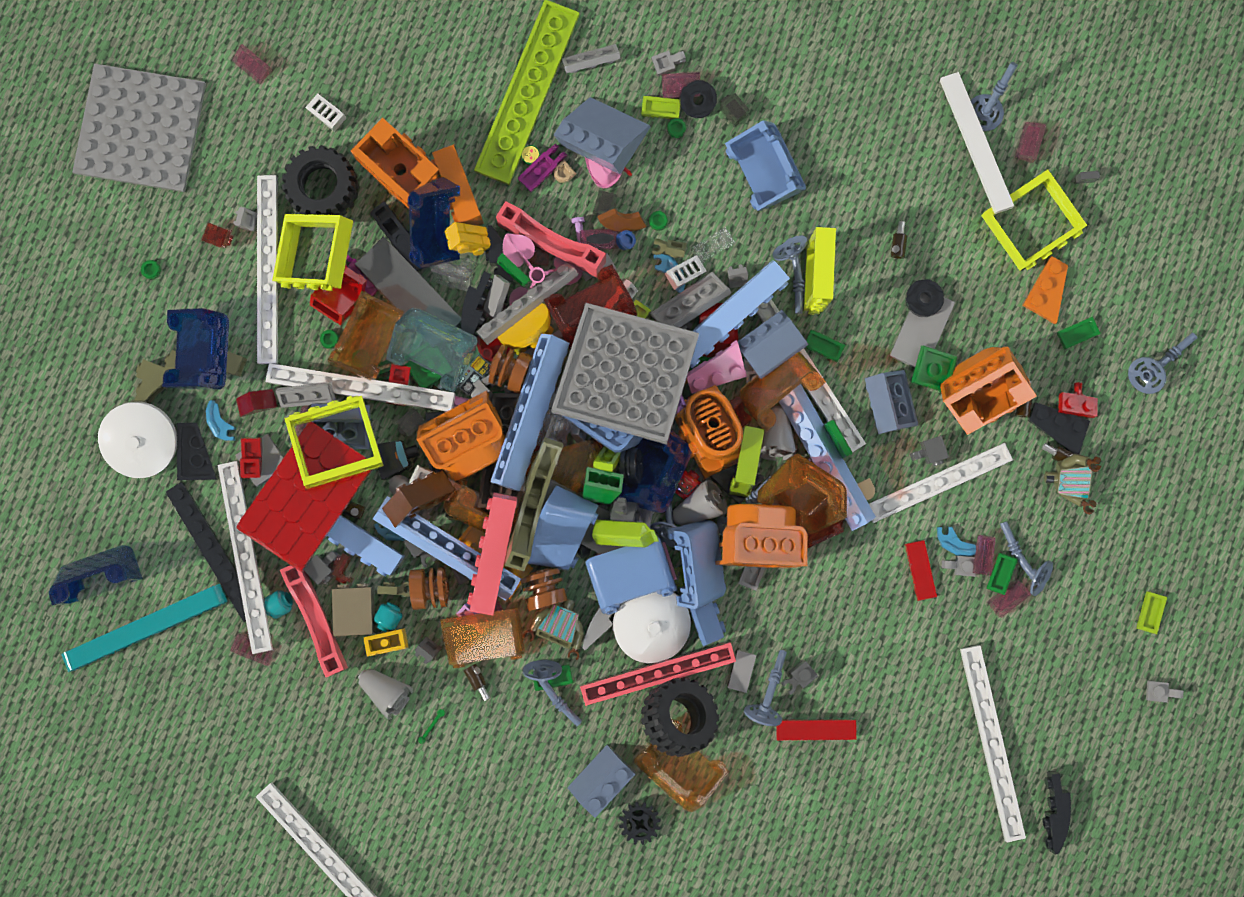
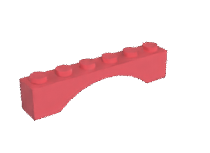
M505 201L496 216L499 227L512 234L528 237L535 246L596 278L606 263V253L589 244L575 242L551 231L530 217L522 209Z
M291 565L281 569L280 572L285 584L296 601L310 631L318 661L325 677L347 669L346 661L335 636H333V631L309 575L304 570L300 572Z

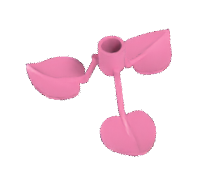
M507 233L503 240L504 255L517 267H520L525 262L530 268L529 277L532 280L529 289L518 287L511 292L509 304L512 305L515 300L525 295L536 283L542 282L545 275L555 272L566 261L556 257L554 259L555 268L544 271L540 267H533L527 260L534 255L535 246L533 242L524 235ZM571 265L579 275L566 285L576 283L583 275V270Z

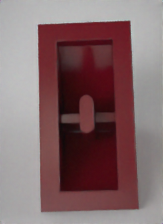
M273 389L250 391L236 398L240 417L278 408Z

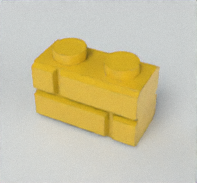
M454 222L445 230L449 249L458 251L460 254L470 252L475 256L482 255L491 245L489 237H487V228L483 226Z
M405 628L364 637L367 657L409 647Z

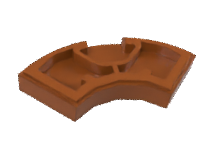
M614 208L598 215L599 222L604 227L613 231H636L646 227L639 212L624 214Z

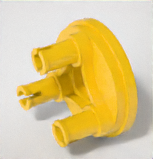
M541 303L498 336L499 341L508 348L515 349L516 355L525 352L526 347L529 345L535 349L541 334L551 335L554 329L550 326V311L545 304Z

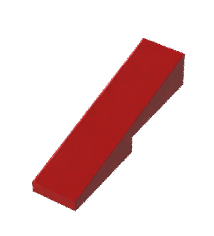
M782 719V723L776 726L777 741L857 740L856 720Z

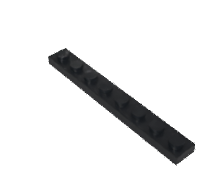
M180 482L165 492L242 621L246 622L237 570L184 482Z

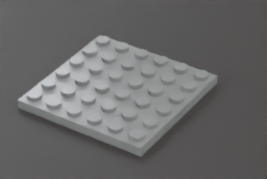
M94 64L72 173L185 192L206 83Z
M586 303L551 409L552 413L667 444L699 333Z

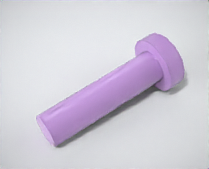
M584 217L572 218V224H575L577 242L585 244L582 225L585 222Z

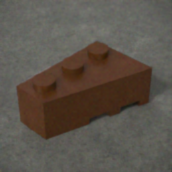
M443 471L436 474L432 472L422 480L417 478L410 485L406 486V484L399 486L395 490L394 496L382 509L396 528L406 517L409 516L412 519L416 517V512L423 509L427 511L447 500L455 491V488Z

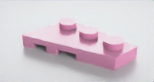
M737 340L731 343V346L724 351L721 350L716 353V356L709 361H704L688 372L687 380L691 393L705 390L713 385L718 386L747 377Z

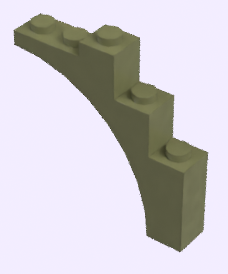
M201 340L193 350V358L171 350V353L165 358V367L143 359L136 369V377L142 379V383L137 386V395L132 402L138 401L151 404L155 397L166 387L181 378L197 373L221 372L240 377L247 359Z
M544 437L535 461L530 467L526 477L524 493L518 505L516 521L510 533L505 566L525 571L531 557L533 540L544 498L563 449V443Z

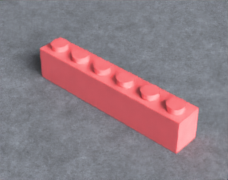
M494 493L493 498L488 499L486 509L490 510L489 517L484 518L483 529H486L485 536H481L479 543L482 553L477 555L475 567L479 568L477 574H473L471 585L475 586L474 592H469L467 604L471 605V612L492 616L494 614L517 497Z

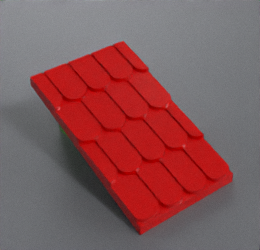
M312 421L308 422L298 436L309 476L367 459ZM292 446L240 519L236 529L302 572L372 470L306 489Z

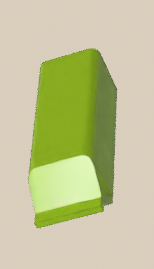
M596 520L592 537L597 545L646 548L654 542H659L655 531L650 530L644 522Z

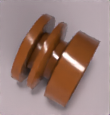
M501 345L492 360L488 382L494 384L499 377L497 385L501 387L505 380H508L507 389L520 394L533 356L521 352L517 359H515V349L511 348L506 355L507 346Z
M438 567L437 575L435 568H430L429 577L426 576L424 569L410 570L409 593L413 610L427 609L428 600H431L433 608H438L439 601L441 607L448 606L449 580L444 567Z
M547 568L536 571L520 580L521 584L530 582L531 586L523 588L524 592H533L532 596L525 599L528 611L568 600L565 588H555V584L562 581V578L553 580L552 577L560 573L559 568Z

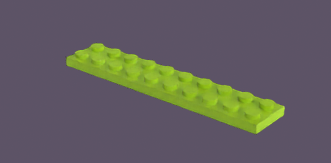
M544 0L474 169L476 173L510 186L523 150L527 145L574 31L580 12L549 0Z

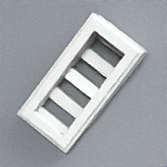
M319 94L305 107L334 132L346 120V116ZM320 100V105L314 110L313 106ZM326 105L327 107L319 114L318 112ZM331 109L332 111L324 118L323 116ZM334 114H337L336 117L330 122L329 120L331 119V117Z
M696 255L668 270L665 275L673 289L676 290L705 273L706 269ZM694 261H695V263L697 264L698 268L700 269V271H698V272L696 271V269L694 268V266H693V264H692V262H694ZM687 265H689L694 274H690L686 267ZM683 268L684 272L687 275V278L684 277L680 269ZM675 272L679 274L680 278L682 279L681 281L678 280L677 276L675 275Z

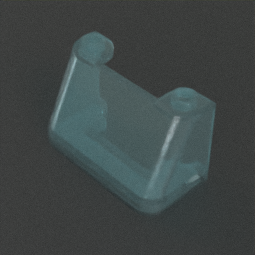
M411 308L395 323L386 360L395 365H404L410 360L442 376L440 385L454 393L462 380L478 341L475 336L425 311Z

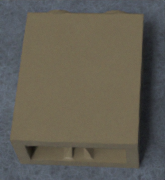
M349 584L337 585V589H332L333 636L375 634L374 587H368V584H357V588H349Z

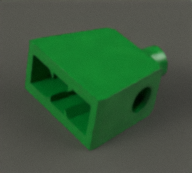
M587 467L583 499L589 500L592 503L610 504L622 492L624 475Z

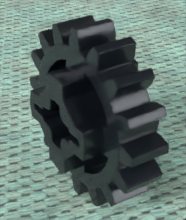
M636 801L635 806L629 803V810L623 808L622 812L625 815L619 816V820L623 821V823L619 824V828H624L621 834L628 835L627 841H630L631 838L634 839L635 845L637 841H641V844L644 845V840L646 839L652 842L651 836H658L655 830L661 829V826L657 824L661 822V818L655 817L658 815V810L652 811V804L646 807V801L642 805H639V802ZM636 810H643L642 813H634ZM650 815L653 819V826L648 824ZM627 819L632 823L630 830L627 827ZM641 819H643V824L645 826L639 825L637 827L635 820L640 821ZM641 832H645V833H646L645 835H637L638 833H641Z

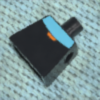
M402 440L378 443V449L384 465L378 468L381 480H388L411 468L410 459L420 456L417 445L406 448L405 442Z

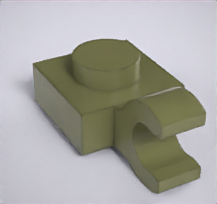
M658 238L654 240V244L659 245L660 248H653V254L659 255L665 252V254L673 258H684L687 243L673 240L666 242Z
M383 582V586H378L377 594L409 597L410 593L405 591V587L409 585V582H404L400 587L395 586L393 582Z

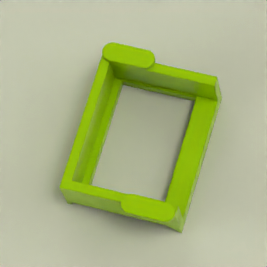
M750 426L744 427L736 477L731 482L729 494L746 498L751 494L752 487L755 485L764 429Z

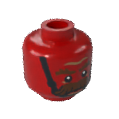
M682 470L673 483V491L683 499H686L701 484L700 476L693 470L689 472Z

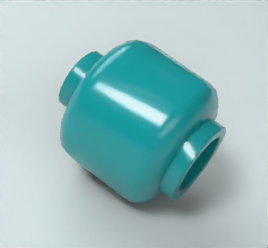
M277 590L264 598L266 614L274 619L284 616L292 609L293 600L288 592Z
M390 602L381 604L374 616V621L377 623L376 627L384 632H387L388 629L395 630L403 617V614L400 612L401 608Z

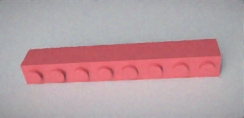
M726 642L582 684L580 688L585 706L662 684L674 678H682L736 662L731 643Z

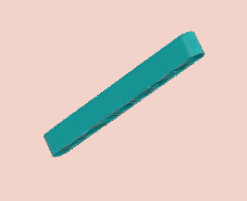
M217 584L66 651L61 656L68 672L79 669V667L81 668L97 661V659L99 660L115 653L114 651L122 650L133 645L132 643L140 642L149 638L150 635L158 634L168 629V627L171 628L186 621V619L189 620L228 601L221 584Z

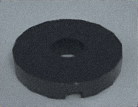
M703 80L688 82L682 88L679 95V104L682 110L693 118L708 116L717 103V94L714 87ZM696 94L703 96V101L700 104H695L693 101Z
M930 279L915 281L906 292L905 302L907 308L918 317L935 315L944 304L942 288L938 283ZM922 293L929 295L930 301L928 303H923L920 300Z

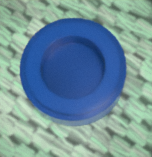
M624 230L616 236V243L620 249L629 250L634 247L636 239L631 231Z

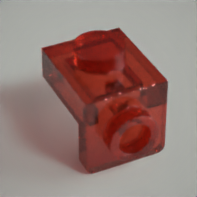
M208 222L201 241L224 249L226 246H230L232 242V230L224 229Z
M737 396L729 402L743 428L752 420V417L744 411L743 400Z
M342 553L341 556L338 555L334 562L336 567L332 575L336 576L335 580L343 584L353 582V578L344 574L352 556L346 553Z

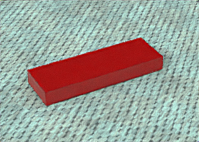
M925 540L905 544L917 601L937 597Z

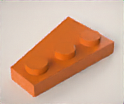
M1051 256L1022 306L1053 324H1057L1068 265Z

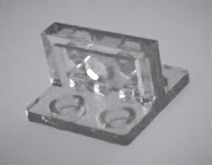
M441 253L431 267V271L434 272L432 282L467 291L468 287L471 286L477 262L469 258L456 257L451 253Z
M549 407L537 439V445L541 446L545 437L563 443L564 448L573 423L562 415L552 413V408Z

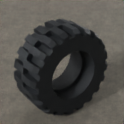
M322 145L319 146V149H316L315 146H309L308 151L304 149L298 151L300 155L297 157L293 155L290 158L292 163L290 165L286 164L284 169L287 173L282 174V181L285 183L282 185V188L286 194L287 201L299 214H341L342 216L347 214L346 209L353 207L354 203L352 201L357 199L358 193L356 189L359 188V182L356 179L357 174L350 162L342 153H338L336 149H327L326 146ZM318 169L332 170L337 176V185L333 193L324 199H310L304 191L307 177Z
M686 677L674 678L652 689L649 692V696L645 698L644 704L646 706L642 707L641 714H644V718L641 719L642 725H645L646 730L644 732L646 736L649 735L650 743L657 745V750L660 752L666 751V754L669 756L683 757L706 748L715 738L714 733L718 731L719 727L716 724L719 721V714L716 712L718 707L713 702L714 697L712 694H708V689L704 685L699 686L698 681L694 679L690 681ZM673 700L684 705L690 715L691 725L687 734L680 732L671 721L670 705Z

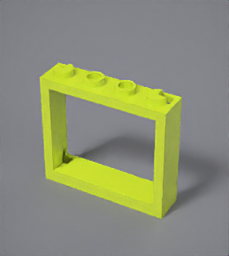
M1046 170L1010 194L1012 202L1014 203L1043 183L1074 228L1027 260L1022 258L994 218L996 214H994L992 207L981 215L1020 271L1024 268L1029 270L1037 264L1035 261L1040 257L1044 260L1053 254L1051 250L1055 247L1059 250L1068 244L1067 239L1071 236L1075 239L1083 234L1082 229L1087 226L1049 170Z
M285 214L272 281L280 283L281 287L291 289V286L297 289H305L307 287L312 290H318L321 287L320 289L332 291L333 288L341 289L353 220L341 215ZM301 227L335 228L325 280L291 278Z
M816 227L806 247L804 311H808L810 315L820 314L833 300L836 228Z
M349 396L346 398L347 400L341 402L338 400L327 403L328 406L321 408L319 406L311 407L308 409V412H294L293 415L284 418L306 489L384 466L362 396ZM359 407L374 457L309 476L295 426Z

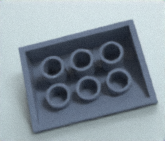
M589 97L563 119L554 133V137L562 146L621 174L649 131L650 125Z

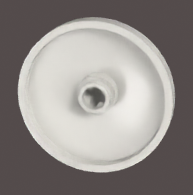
M135 401L124 403L111 410L105 416L99 428L98 443L103 458L115 471L132 478H146L161 472L173 460L177 450V433L174 424L165 412L152 404Z
M655 592L620 603V607L614 615L613 631L618 645L629 657L643 663H658L673 657L685 645L691 627L690 614L687 608L677 606L676 596L678 595L673 592L672 595L663 597Z

